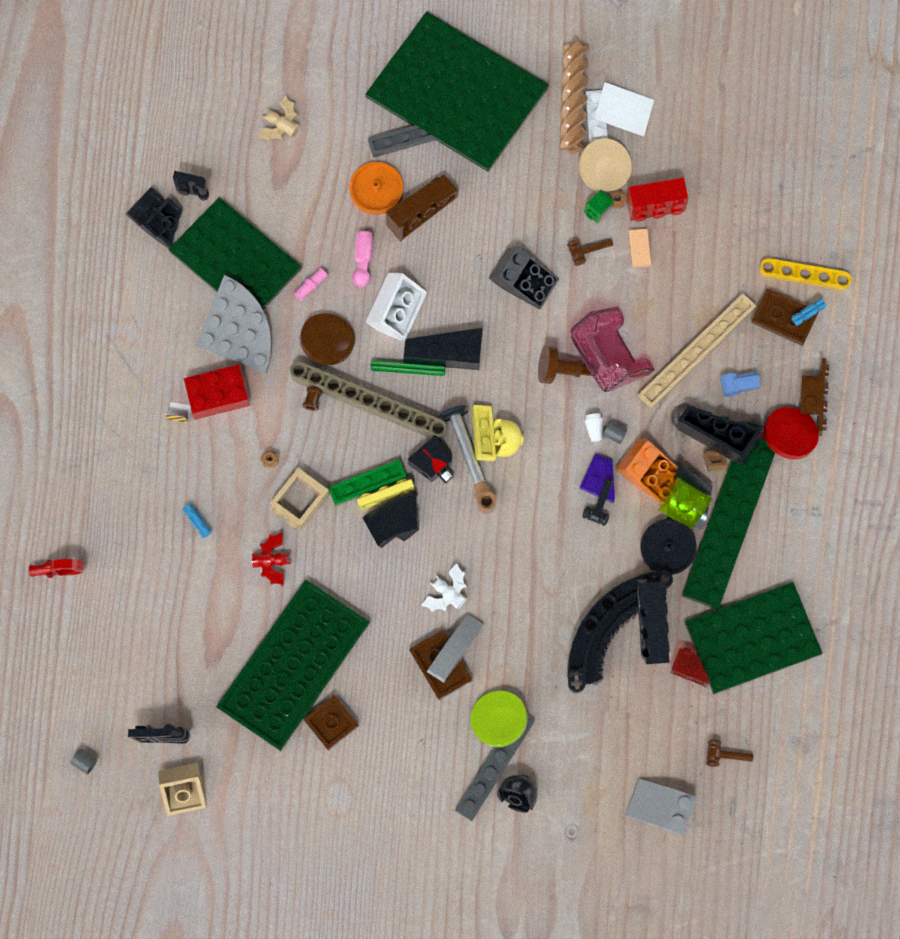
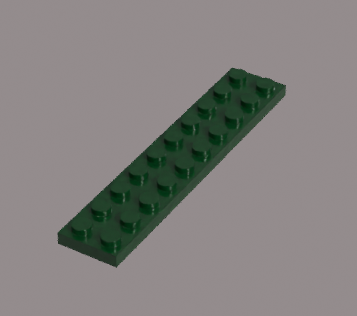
M746 421V423H748V425H751V426H754V427L759 426V425H756V424H754V423H751V422ZM765 437L743 467L731 461L682 597L716 610L719 609L775 452L768 446Z

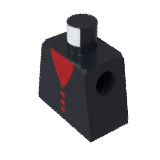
M435 435L408 458V465L430 482L440 477L446 484L454 477L448 470L452 465V460Z

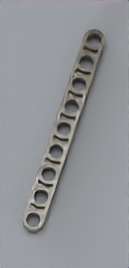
M294 362L290 367L292 380L300 385L318 388L323 391L322 394L428 438H432L435 435L441 441L447 435V425L441 419L303 362ZM298 369L304 371V373L299 376L294 374V372ZM316 376L321 378L317 383L311 381ZM331 384L339 386L336 390L329 389ZM349 391L356 392V395L353 397H348L346 393ZM366 398L373 399L371 404H365L363 401ZM384 405L391 407L387 412L381 410ZM405 412L409 416L406 419H401L398 415ZM418 420H424L426 424L423 426H418L416 422ZM436 427L443 428V432L439 434L433 430Z

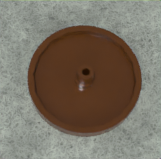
M322 313L310 317L304 323L300 332V345L304 353L313 361L323 365H335L345 361L350 356L355 344V336L350 325L339 316Z

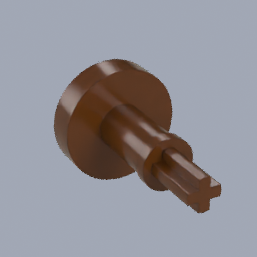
M545 345L539 358L538 379L540 383L552 384L556 374L571 375L578 378L581 375L598 377L600 368L598 366L582 364L580 360L559 359L557 347Z

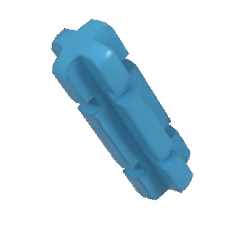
M820 298L814 304L812 303L801 310L800 313L793 315L791 319L798 326L804 320L806 321L817 314L818 311L823 310L826 304Z
M191 503L187 504L182 509L185 515L189 516L188 519L195 529H199L198 533L202 538L211 534L210 528L205 526V521L198 512H195L194 506Z

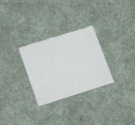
M604 82L594 119L644 136L654 100Z

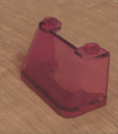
M619 307L591 311L575 324L570 331L572 342L598 387L603 392L618 389L655 371L647 358H640L635 361L618 330L624 324V316Z

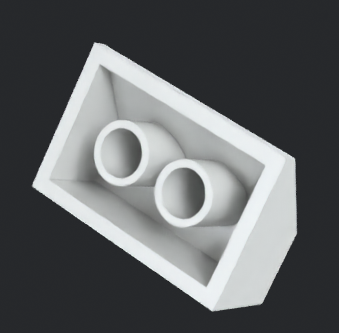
M388 273L366 323L381 333L405 341L427 291L403 273Z

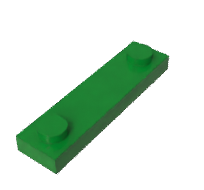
M396 460L330 486L328 490L335 506L356 499L365 493H371L407 477L400 460Z

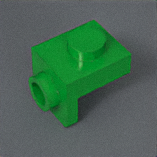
M600 189L586 203L584 213L590 220L598 223L602 215L614 205L615 201Z

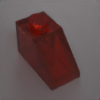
M686 647L684 649L679 648L670 673L707 687L709 678L699 656L694 654L695 651Z

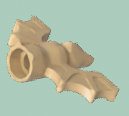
M284 96L280 102V108L284 111L285 116H279L278 113L267 109L269 112L267 116H262L269 123L275 124L276 128H262L257 135L258 139H265L268 143L273 139L281 141L284 133L294 138L300 125L293 122V119L298 117V114L294 111L295 103L289 101L287 96Z

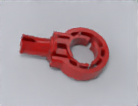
M47 559V562L44 564L29 565L28 571L31 577L46 575L48 578H53L55 575H79L84 572V562L77 559H57L53 561Z

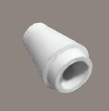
M601 414L586 415L584 422L591 442L602 441L603 418H601Z

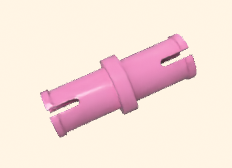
M319 268L310 278H306L304 284L293 292L295 298L300 302L303 301L311 291H315L317 286L328 277L327 273L322 268Z

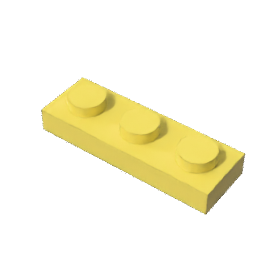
M473 405L471 410L476 460L495 461L496 448L492 406Z
M403 479L396 482V485L392 487L384 486L379 488L376 493L361 495L360 499H357L360 511L414 490L412 480L407 481Z

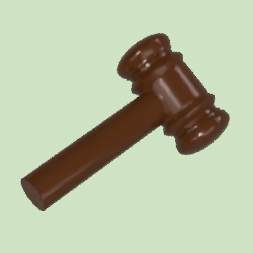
M611 239L581 247L579 240H572L567 244L575 266L583 265L586 262L584 254L613 246Z
M716 739L708 741L706 765L709 767H718L720 765V758L753 762V754L720 750L721 741Z

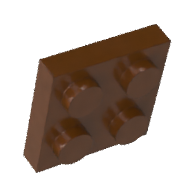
M335 695L303 719L328 751L359 727Z

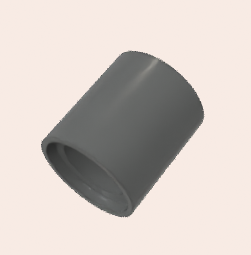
M610 420L603 436L621 444L628 429Z
M79 749L73 756L70 764L88 775L96 765L97 759Z

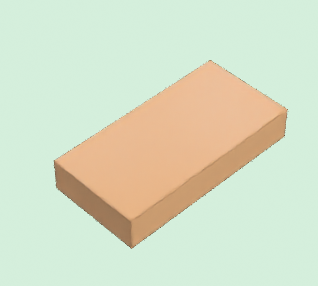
M629 230L632 268L651 266L648 230Z

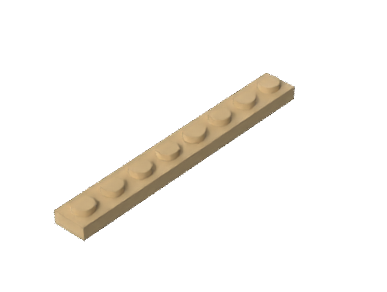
M744 294L740 295L638 394V398L652 410L756 308V305Z

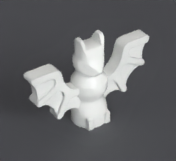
M455 564L449 571L453 579V586H448L437 575V581L434 584L430 582V585L437 592L442 593L443 598L435 599L429 596L421 604L422 607L429 608L431 612L438 609L446 612L450 604L457 610L463 606L467 598L460 594L462 589L467 588L464 583L465 573L459 569L458 564Z

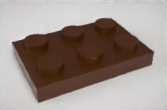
M767 288L751 323L803 346L819 311L796 326L791 319L792 316L800 313L807 306Z
M443 630L409 649L438 700L472 682V678L461 660L444 682L427 672L449 640Z

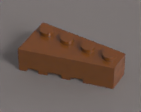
M444 174L436 177L428 185L386 211V226L401 242L458 198V190Z

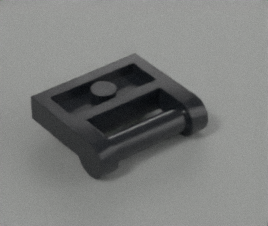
M174 171L173 181L178 193L185 196L189 194L196 195L202 201L209 198L204 177Z

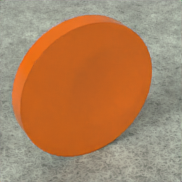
M382 162L367 163L358 168L352 175L349 185L350 196L355 206L361 211L371 215L385 214L386 211L400 203L403 196V181L398 171L392 166Z

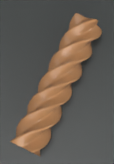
M575 41L570 45H563L564 58L562 66L564 73L562 76V125L560 128L561 143L559 149L566 150L570 154L582 151L585 148L581 141L587 134L582 126V123L587 118V113L582 106L588 100L587 95L583 91L588 84V79L583 72L589 67V63L584 55L590 47L581 45L579 41Z

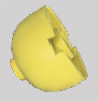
M496 419L493 423L496 457L512 456L523 444V434H521L520 428L513 421Z

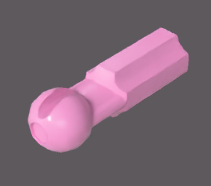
M360 231L356 237L354 259L357 262V270L352 275V281L358 287H364L370 282V274L367 271V267L372 259L374 235L368 231Z

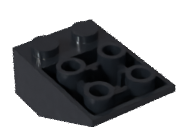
M517 246L506 249L489 277L492 282L503 290L539 310L559 280L558 277Z

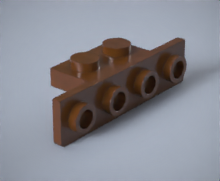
M822 358L821 376L802 375L800 414L819 415V436H822V432L826 431L827 419H823V412H827L828 401H824V394H828L829 384L825 383V376H829V365H826V358Z

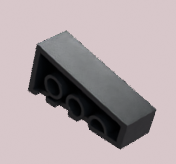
M687 406L678 419L679 431L742 467L764 438L763 427H754L743 421L730 420L729 417L723 415L722 417L713 415L712 412L692 406Z
M660 578L637 580L641 657L646 665L670 663V645L667 635L669 633L668 622H666L668 607L664 600V595H667L666 583H663Z

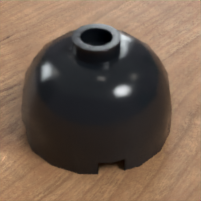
M512 775L502 782L497 791V797L502 803L504 800L509 803L508 807L510 809L527 813L529 809L533 810L538 793L535 784L528 776Z

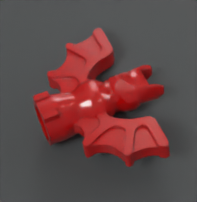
M280 532L277 535L270 534L265 543H260L262 552L252 553V567H261V577L269 579L271 585L279 584L283 587V573L276 572L271 568L274 565L291 564V562H287V556H291V553H271L273 549L283 545V534Z

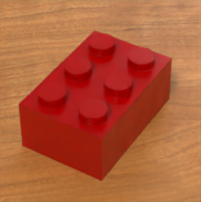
M684 177L628 187L626 203L630 221L641 222L646 220V218L654 217L658 219L668 214L680 215L685 212L688 194Z
M239 364L183 378L194 420L250 406Z

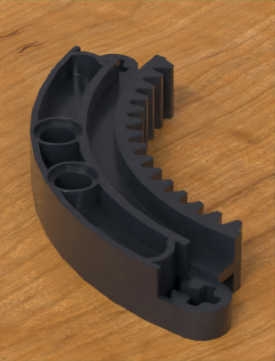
M650 572L629 579L607 592L589 610L576 632L568 659V688L572 693H581L585 689L586 684L598 685V683L602 682L603 676L601 674L603 669L600 667L604 665L602 660L605 659V653L608 650L607 646H610L615 633L618 634L619 629L623 628L625 623H629L630 617L635 619L636 615H639L637 580L653 579V576L661 579L662 576H665L666 579H669L666 583L668 589L673 582L670 572ZM610 601L613 607L605 609L602 603ZM593 622L595 628L589 630L585 627V623ZM577 675L578 682L582 683V685L579 686V689H576L575 686L571 685V683H574V676Z

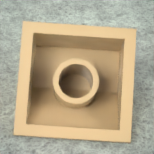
M197 763L158 770L159 786L167 816L206 808Z

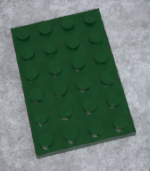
M220 197L168 249L174 257L215 292H218L225 275L244 286L257 299L263 310L302 270L301 265Z
M793 582L684 622L713 695L823 654Z

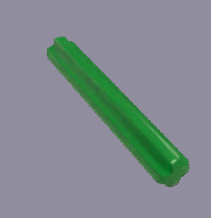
M372 360L370 366L372 371L432 376L445 375L444 365Z

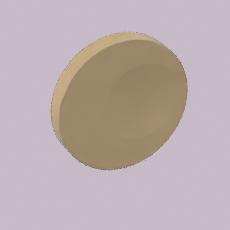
M601 138L591 142L582 150L578 161V168L582 180L588 187L597 192L601 189L605 193H610L618 190L628 181L631 175L632 163L627 150L620 143L612 139Z

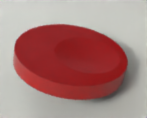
M792 407L779 408L770 414L764 424V437L768 446L781 457L792 460L802 459L810 455L817 446L819 440L818 428L813 419L808 414H800L799 409Z

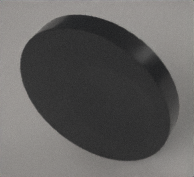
M663 519L650 525L644 532L640 545L643 561L652 571H668L671 575L685 571L692 564L697 550L693 532L687 525L674 519Z

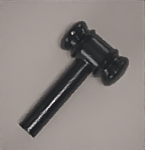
M605 480L595 509L586 506L582 514L583 519L587 518V520L602 526L608 523L609 514L602 512L613 481Z

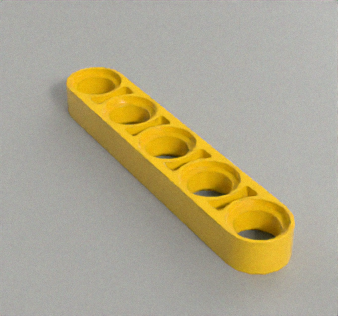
M771 258L764 259L759 268L760 273L768 278L837 290L847 289L852 281L850 274L845 271ZM771 264L773 271L766 272L763 269V265ZM789 267L792 270V273L790 275H784L782 273V268ZM807 270L810 272V277L805 279L801 277L800 272ZM825 273L829 276V280L823 282L819 279V275ZM843 276L847 279L848 283L841 285L838 283L837 278Z

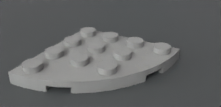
M224 275L196 345L267 373L272 352L271 331L267 317L257 299L244 286Z

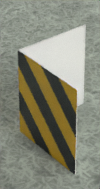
M171 402L169 412L165 416L169 420L187 423L191 407L190 405Z

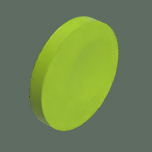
M508 691L487 693L476 702L470 716L471 727L476 737L482 743L492 747H504L517 741L524 733L528 722L527 710L523 702L515 694Z

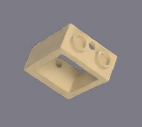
M297 468L271 501V512L279 518L283 516L287 519V524L292 528L302 530L330 495L329 490L300 468ZM297 480L318 495L300 519L279 505Z

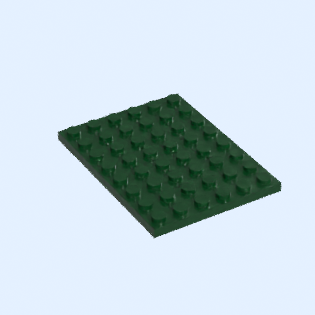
M426 11L369 88L365 97L408 124L416 125L420 130L426 131L428 135H433L439 143L489 172L546 93L549 85Z

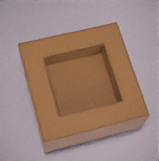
M704 451L703 458L707 471L726 470L727 462L725 456L716 451Z

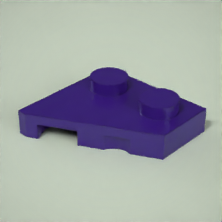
M595 454L580 489L599 497L605 480H611L613 483L606 501L614 503L613 461Z

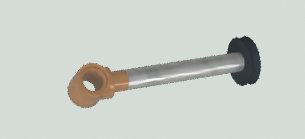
M466 405L453 407L441 413L440 416L443 417L442 420L444 422L451 421L477 492L475 498L478 510L481 513L490 514L496 507V497L491 489H488L462 420V416L466 415L469 411H465ZM489 499L492 504L489 507H485L481 501Z

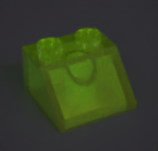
M677 477L658 511L692 529L703 516L712 501V497Z

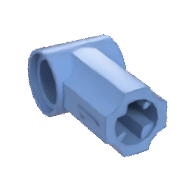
M757 372L739 375L729 373L720 377L725 397L735 396L743 391L760 388V379Z

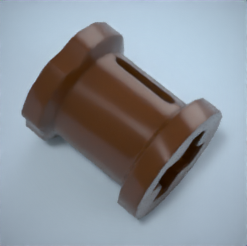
M307 387L305 402L302 403V407L307 410L318 411V402L323 391L318 388Z

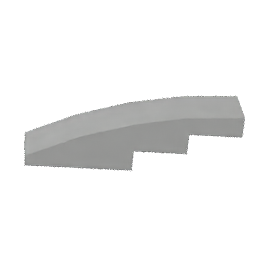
M467 615L427 672L444 682L460 662L462 656L471 646L484 624Z

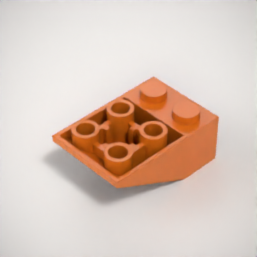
M637 439L616 467V470L629 482L666 506L671 499L677 466L651 442Z

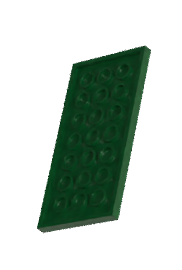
M305 580L216 708L281 752L370 622L308 580Z

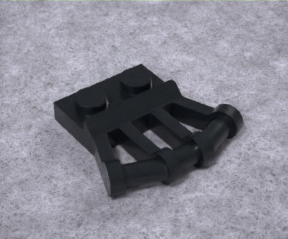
M149 724L148 729L147 726H135V729H128V737L139 743L186 744L190 738L189 731L182 727L175 728L171 724H166L164 728L156 729Z

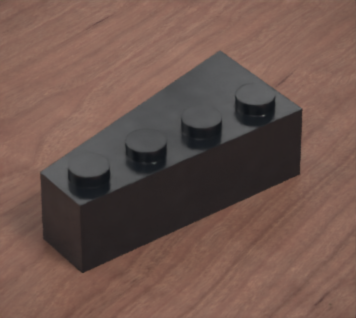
M483 328L405 339L404 362L444 365L446 368L479 370Z

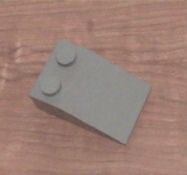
M639 778L625 816L682 837L697 797Z

